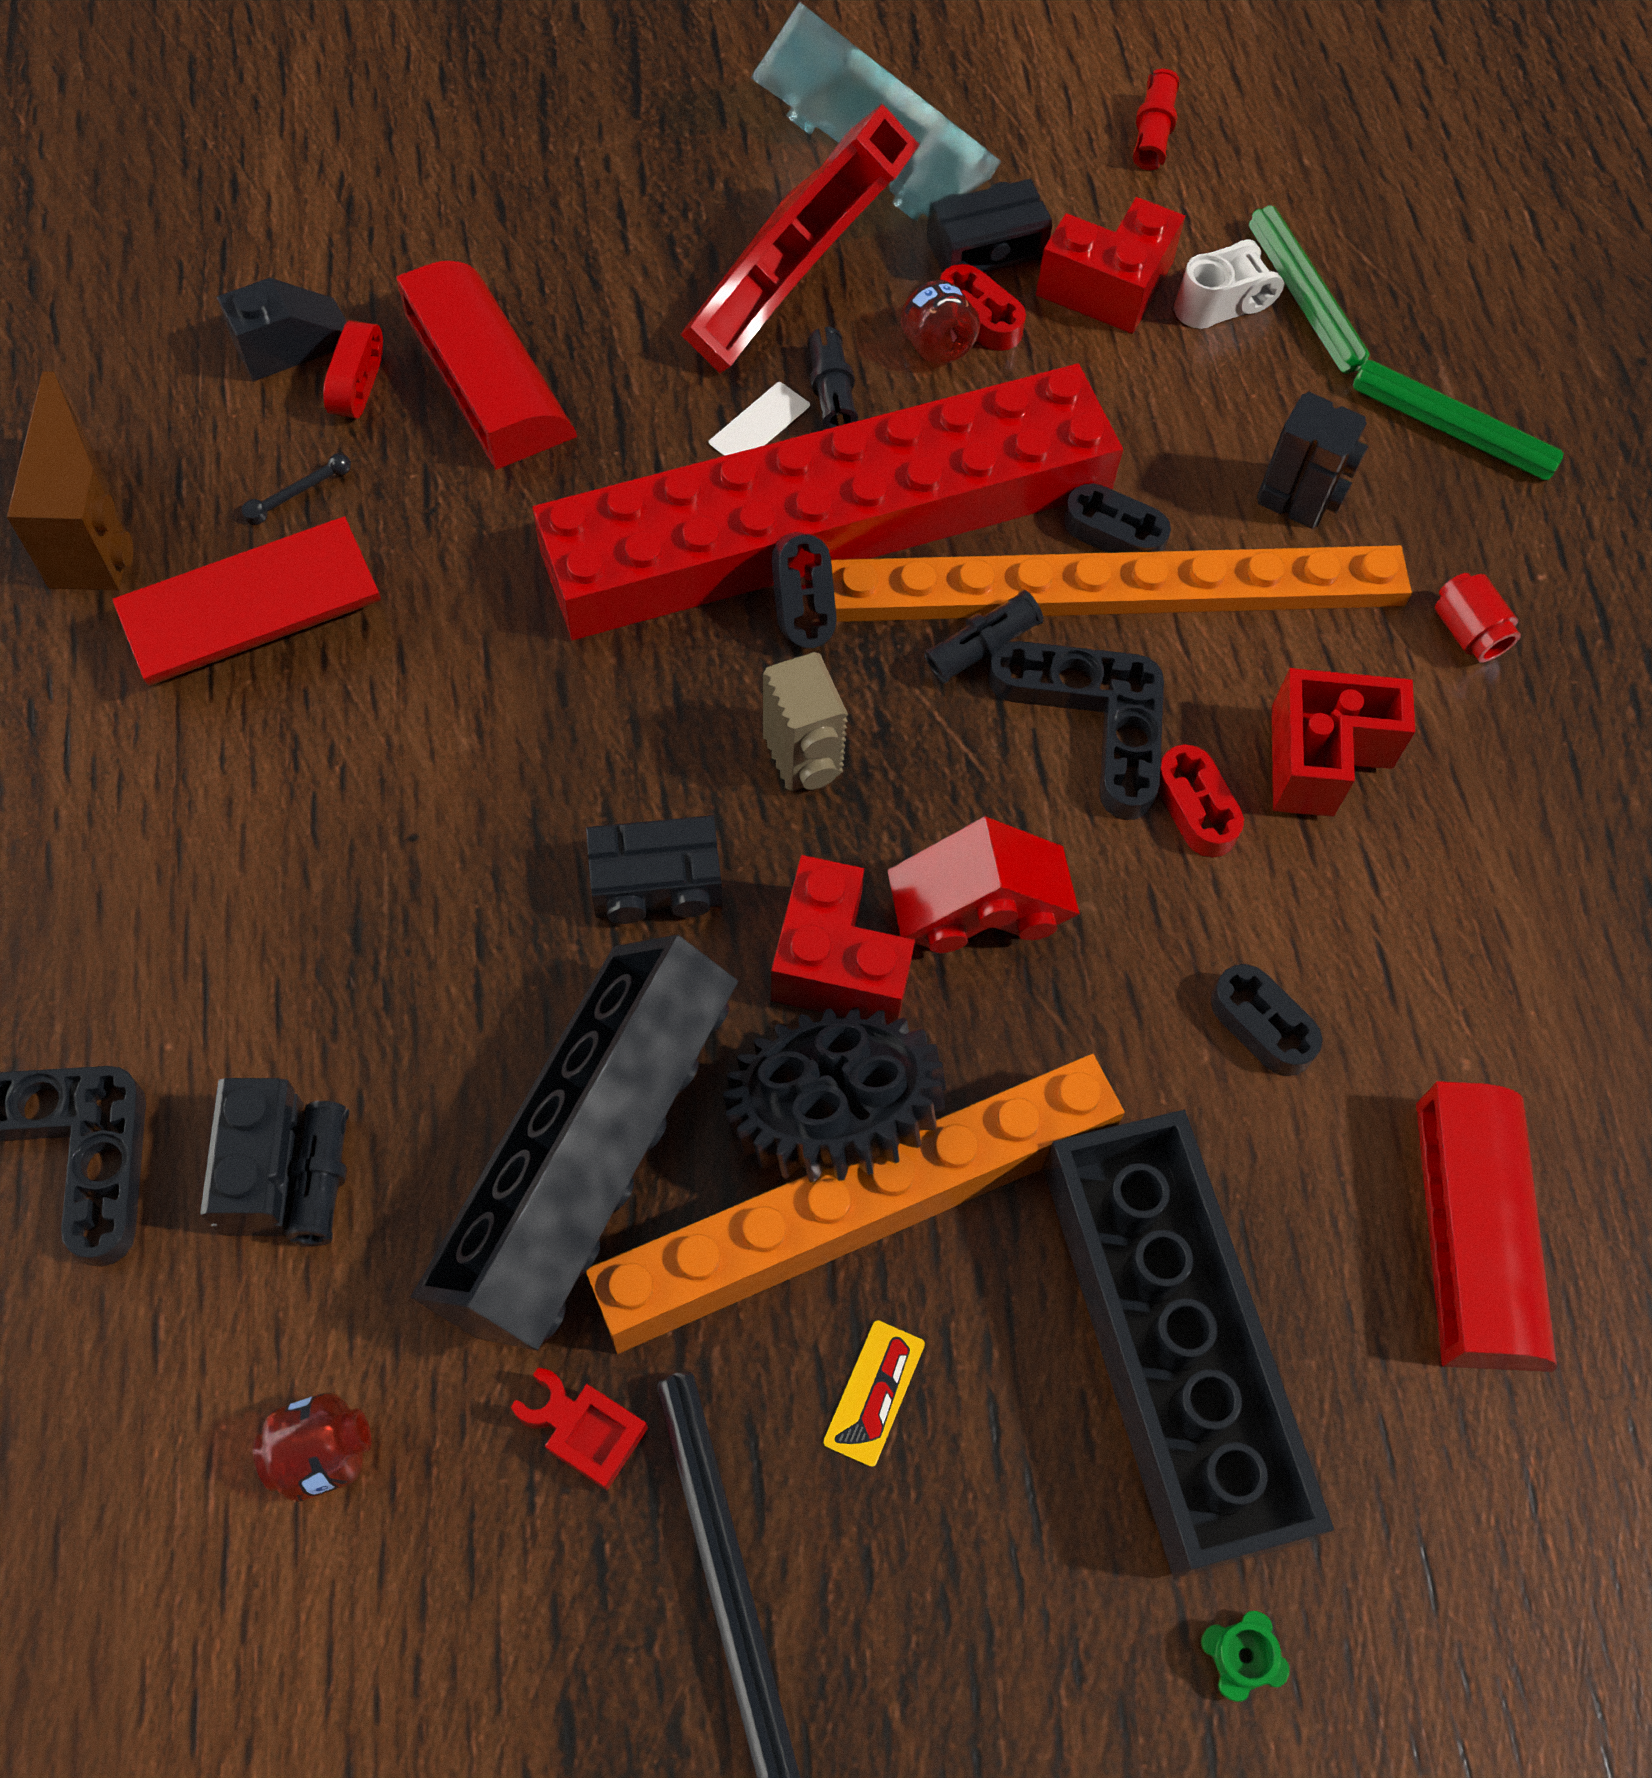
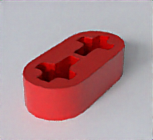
M953 265L941 274L940 280L945 281H939V283L947 281V283L949 282L957 286L965 296L956 295L963 301L962 305L946 302L939 307L947 317L958 326H961L963 322H967L964 330L980 344L991 350H1009L1019 344L1023 335L1026 312L1024 306L984 272L971 265ZM938 289V291L940 292V295L937 297V299L940 298V297H942V296L947 295V294L942 293V292Z
M352 320L346 322L324 381L323 401L328 414L356 419L361 417L382 360L383 335L379 325Z
M1187 744L1171 748L1161 760L1160 785L1158 789L1161 799L1183 839L1194 852L1211 858L1227 854L1236 844L1244 826V817L1238 803L1213 759L1206 751L1197 746ZM1180 767L1184 774L1195 773L1197 775L1193 786L1185 777L1175 779L1173 775L1176 768ZM1206 815L1212 824L1223 823L1225 825L1221 835L1214 828L1203 829L1201 827Z

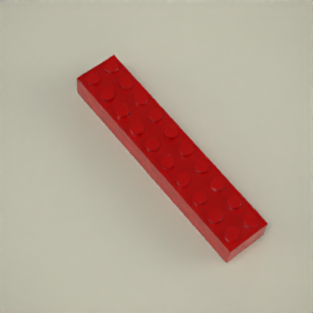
M1077 363L532 506L539 549L571 641L773 586L772 551L776 543L784 535L792 532H805L821 539L829 550L831 560L871 559L1067 505L1069 494L1076 487L1083 484L1094 483L1113 490L1123 447L1080 364ZM802 544L797 545V555L788 558L787 564L788 567L797 569L802 578L805 577V565L813 563L815 556L813 553L803 550Z

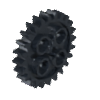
M853 1007L845 1019H836L832 1008L825 1010L823 1019L820 1022L813 1023L805 1014L799 1015V1028L790 1030L786 1026L778 1024L774 1026L777 1036L776 1040L754 1039L756 1055L739 1054L737 1061L740 1071L730 1072L726 1076L730 1089L723 1092L727 1109L726 1114L733 1139H739L742 1153L744 1155L756 1153L758 1165L762 1169L778 1161L781 1175L784 1178L794 1174L800 1167H806L809 1182H815L824 1169L833 1168L838 1181H844L848 1173V1167L856 1164L867 1175L873 1174V1159L879 1156L896 1164L900 1161L897 1146L903 1144L919 1148L922 1145L919 1129L935 1130L937 1127L935 1112L945 1109L943 1091L946 1090L943 1064L939 1061L936 1044L927 1045L926 1034L923 1029L909 1032L908 1022L904 1017L887 1025L883 1010H878L868 1020L861 1019L859 1007Z

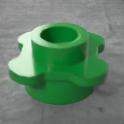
M1259 1611L1245 1613L1240 1623L1226 1628L1218 1624L1209 1626L1202 1636V1648L1206 1654L1214 1658L1220 1674L1218 1682L1219 1691L1226 1699L1233 1702L1244 1701L1248 1697L1250 1690L1265 1684L1273 1688L1280 1687L1285 1684L1289 1677V1664L1282 1657L1280 1645L1272 1633V1622L1265 1614ZM1242 1648L1248 1649L1252 1654V1660L1248 1664L1243 1663L1239 1658V1651Z

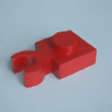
M537 1368L533 1376L540 1385L550 1390V1400L546 1406L537 1410L530 1409L524 1403L515 1400L511 1406L514 1414L521 1423L530 1428L542 1429L549 1426L555 1431L545 1445L546 1450L607 1491L647 1431V1423L588 1384L585 1385L577 1399L573 1401L567 1397L562 1381L554 1372L545 1368Z

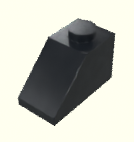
M267 278L217 296L233 344L253 382L335 352L342 330L347 322L334 298L273 278Z

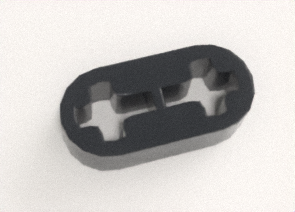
M1094 483L1078 486L1069 494L1063 518L1065 528L1070 535L1107 553L1165 551L1171 532L1170 522L1164 513L1117 491ZM1090 508L1099 511L1096 512L1092 516V518L1087 517L1082 513L1085 514L1086 512H1088ZM1141 530L1151 534L1144 541L1134 537L1140 534Z
M792 532L784 535L776 543L772 551V572L777 619L781 632L788 640L803 648H815L825 644L832 637L836 629L837 616L831 557L827 546L821 539L805 532ZM802 544L803 550L813 553L815 556L813 563L805 565L806 585H801L799 571L788 567L787 564L788 558L797 555V545ZM803 595H807L809 609L820 614V621L811 624V633L807 635L805 630L794 625V618L802 616L804 612Z
M1239 964L1223 972L1212 990L1210 999L1212 1011L1218 1020L1272 1072L1283 1076H1292L1307 1070L1320 1052L1323 1041L1320 1028L1315 1021L1270 976L1258 967ZM1246 988L1255 995L1251 1003L1245 1001L1239 1006L1230 999L1234 990L1241 992ZM1294 1034L1299 1037L1301 1043L1297 1050L1292 1048L1285 1053L1277 1046L1281 1036L1287 1038Z

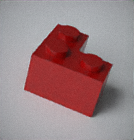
M1136 197L1116 232L1065 213L1044 248L1036 296L1133 334L1174 262L1186 215Z
M1289 668L1272 704L1273 811L1334 817L1355 782L1354 766L1393 769L1415 734L1413 679Z
M986 816L887 870L900 936L914 939L915 944L929 947L932 952L947 953L961 949L968 943V938L987 928H997L1016 934L1023 940L1042 939L1055 933L1057 925L1080 914L1063 846Z
M801 855L771 969L772 1002L822 1013L826 1009L832 1008L836 1016L845 1018L853 1007H859L861 1019L868 1020L878 1010H883L887 1025L899 1019L915 940L855 927L861 903L865 868Z

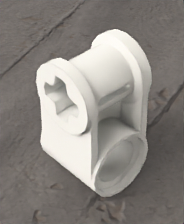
M1250 239L1242 240L1230 247L1210 253L1198 254L1190 259L1174 303V312L1182 323L1190 327L1199 329L1209 328L1216 323L1245 314H1254L1266 309L1280 296L1284 287V281L1278 273L1270 272L1260 259L1261 250L1255 241Z

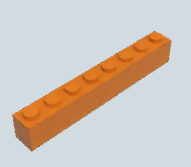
M1090 1054L936 1120L937 1127L935 1130L919 1129L922 1144L919 1148L899 1144L897 1148L900 1161L896 1164L882 1156L874 1158L873 1174L867 1175L856 1164L848 1167V1173L844 1181H838L833 1168L824 1169L815 1182H809L808 1175L592 1266L586 1271L616 1352L617 1354L1043 1169L1042 1166L1053 1141L1118 1126L1125 1111L1094 1054Z

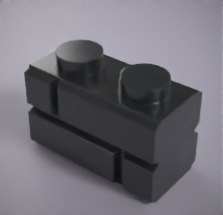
M1031 179L1014 183L999 182L988 189L964 195L949 194L939 201L930 203L926 235L927 242L935 258H938V265L942 273L947 268L959 264L971 265L982 272H988L1041 259L1044 248L1051 237L1053 225L1052 218L1043 201L1040 202V195Z
M1307 392L1302 394L1283 426L1256 497L1258 504L1278 514L1287 512L1289 519L1311 529L1315 526L1318 527L1327 510L1337 514L1353 483L1343 477L1346 475L1353 479L1369 448L1368 445L1359 441L1367 424L1366 417L1343 406L1336 409L1333 407L1332 401L1314 393Z
M714 815L586 827L591 893L596 918L608 917L614 923L629 924L645 918L646 913L672 910L673 914L679 917H696L707 913L710 910V906L722 905L721 873Z
M224 1078L218 1080L200 1215L208 1223H211V1226L219 1235H286L289 1228L295 1184L289 1176L292 1161L298 1158L299 1139L295 1134L301 1131L304 1106L298 1094H295V1090L289 1080L280 1078Z

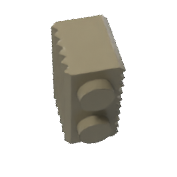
M816 652L769 666L763 673V739L767 740V748L772 750L771 758L776 760V768L780 770V778L785 780V788L791 791L803 787L806 789L821 788L832 782L843 772L842 767L844 764L842 761L844 760L843 754H845L843 749L845 748L844 742L846 741L844 736L846 735L845 729L847 728L845 723L848 722L846 719L848 713L820 653Z

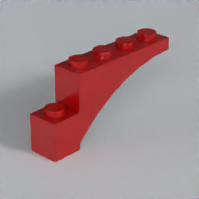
M883 103L851 128L822 166L785 196L680 334L719 373H722L734 363L750 340L795 285L888 184L896 179L920 146Z

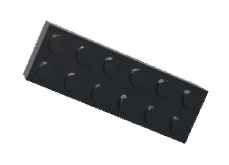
M679 935L613 946L410 1298L477 1339L538 1351L543 1341L549 1339L560 1326L565 1315L566 1308L564 1302L578 1276L584 1274L594 1263L600 1250V1241L598 1239L612 1213L618 1211L628 1200L634 1187V1179L632 1177L644 1154L652 1149L661 1139L667 1125L665 1116L676 1095L686 1088L694 1078L699 1065L696 1058L708 1036L715 1032L726 1019L729 1012V1003L727 1001L738 980Z
M1185 1109L1053 1141L1042 1168L1173 1579L1310 1542L1335 1530Z

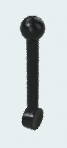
M333 454L329 458L327 465L263 501L257 499L247 501L242 506V514L245 520L252 525L263 523L267 518V512L334 474L339 476L346 475L350 471L351 461L345 454Z

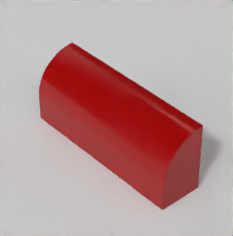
M440 261L396 276L407 320L495 470L577 437L573 425L481 275L473 267L458 261Z
M344 516L121 595L112 600L142 677L146 684L151 686L380 602L381 598L347 519Z
M1436 1081L1416 1103L1442 1367L1553 1372L1557 1369L1524 1099L1518 1092L1498 1085Z

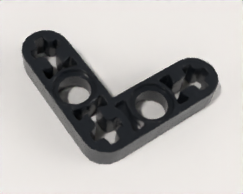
M1011 641L1001 645L1002 651L992 656L988 673L989 686L994 694L1003 700L1016 703L1104 712L1100 776L1101 803L1106 811L1120 819L1134 820L1146 815L1153 806L1160 785L1164 677L1159 665L1149 657L1139 654L1024 641ZM1010 665L1021 666L1022 679L1011 677ZM1042 667L1050 668L1047 683L1041 682ZM1068 668H1077L1088 674L1091 684L1084 688H1071L1062 682L1059 674ZM1104 674L1110 675L1107 683L1109 685L1108 690L1100 689ZM1127 679H1138V684L1142 691H1130L1131 686ZM1126 725L1136 726L1145 732L1148 742L1140 747L1127 746L1118 739L1116 730ZM1127 767H1136L1133 782L1134 790L1138 791L1136 797L1125 796V789L1121 786Z
M114 1066L0 1072V1106H5L8 1117L6 1118L0 1112V1141L70 1137L61 1225L62 1241L71 1253L88 1265L102 1267L114 1264L127 1254L133 1245L136 1235L146 1112L144 1091L130 1073ZM114 1087L125 1097L124 1100L113 1102L110 1113V1123L120 1133L107 1131V1115L96 1104L97 1100L107 1099L110 1094V1088ZM43 1089L58 1091V1105L52 1114L39 1120L26 1118L25 1106L28 1099L34 1093ZM109 1148L121 1151L122 1164L113 1177L100 1182L92 1181L88 1178V1164L95 1154ZM87 1196L103 1199L102 1216L114 1227L113 1232L101 1235L99 1246H95L84 1237L85 1231L96 1229L100 1210L89 1198L86 1199Z

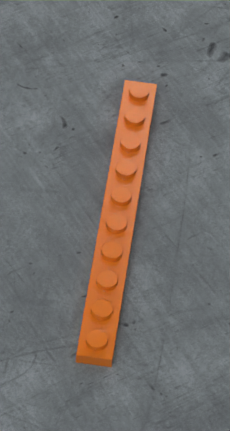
M1401 545L831 560L836 622L969 618L976 613L984 616L1017 596L1022 590H1027L1034 597L1043 616L1405 606L1412 594Z

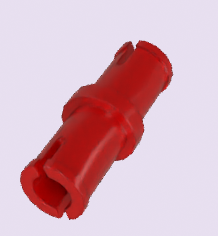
M1156 69L1153 75L1150 74L1148 76L1145 102L1139 107L1135 123L1139 133L1132 158L1134 163L1144 170H1156L1160 164L1162 166L1165 164L1168 137L1175 130L1177 112L1174 105L1180 79L1170 69Z

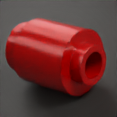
M1462 573L1449 580L1440 589L1439 595L1441 598L1435 605V611L1467 655L1474 654L1479 662H1488L1508 651L1520 639L1521 634L1515 627L1518 623L1517 617L1485 574L1471 576L1469 573Z

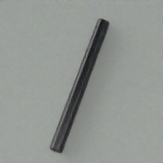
M691 1372L671 1374L658 1381L657 1389L757 1778H801L695 1377Z

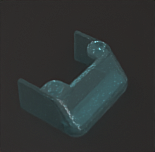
M800 2L751 76L754 81L791 107L786 116L810 135L818 127L838 143L851 128L883 103L920 144L896 179L889 184V191L896 196L892 203L915 221H918L922 214L927 217L929 216L930 203L939 201L949 194L964 195L978 188L991 178L1002 162Z

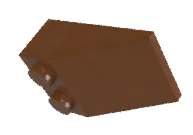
M42 371L7 519L48 588L119 590L124 567H129L133 560L132 537L123 528L92 447L55 372Z

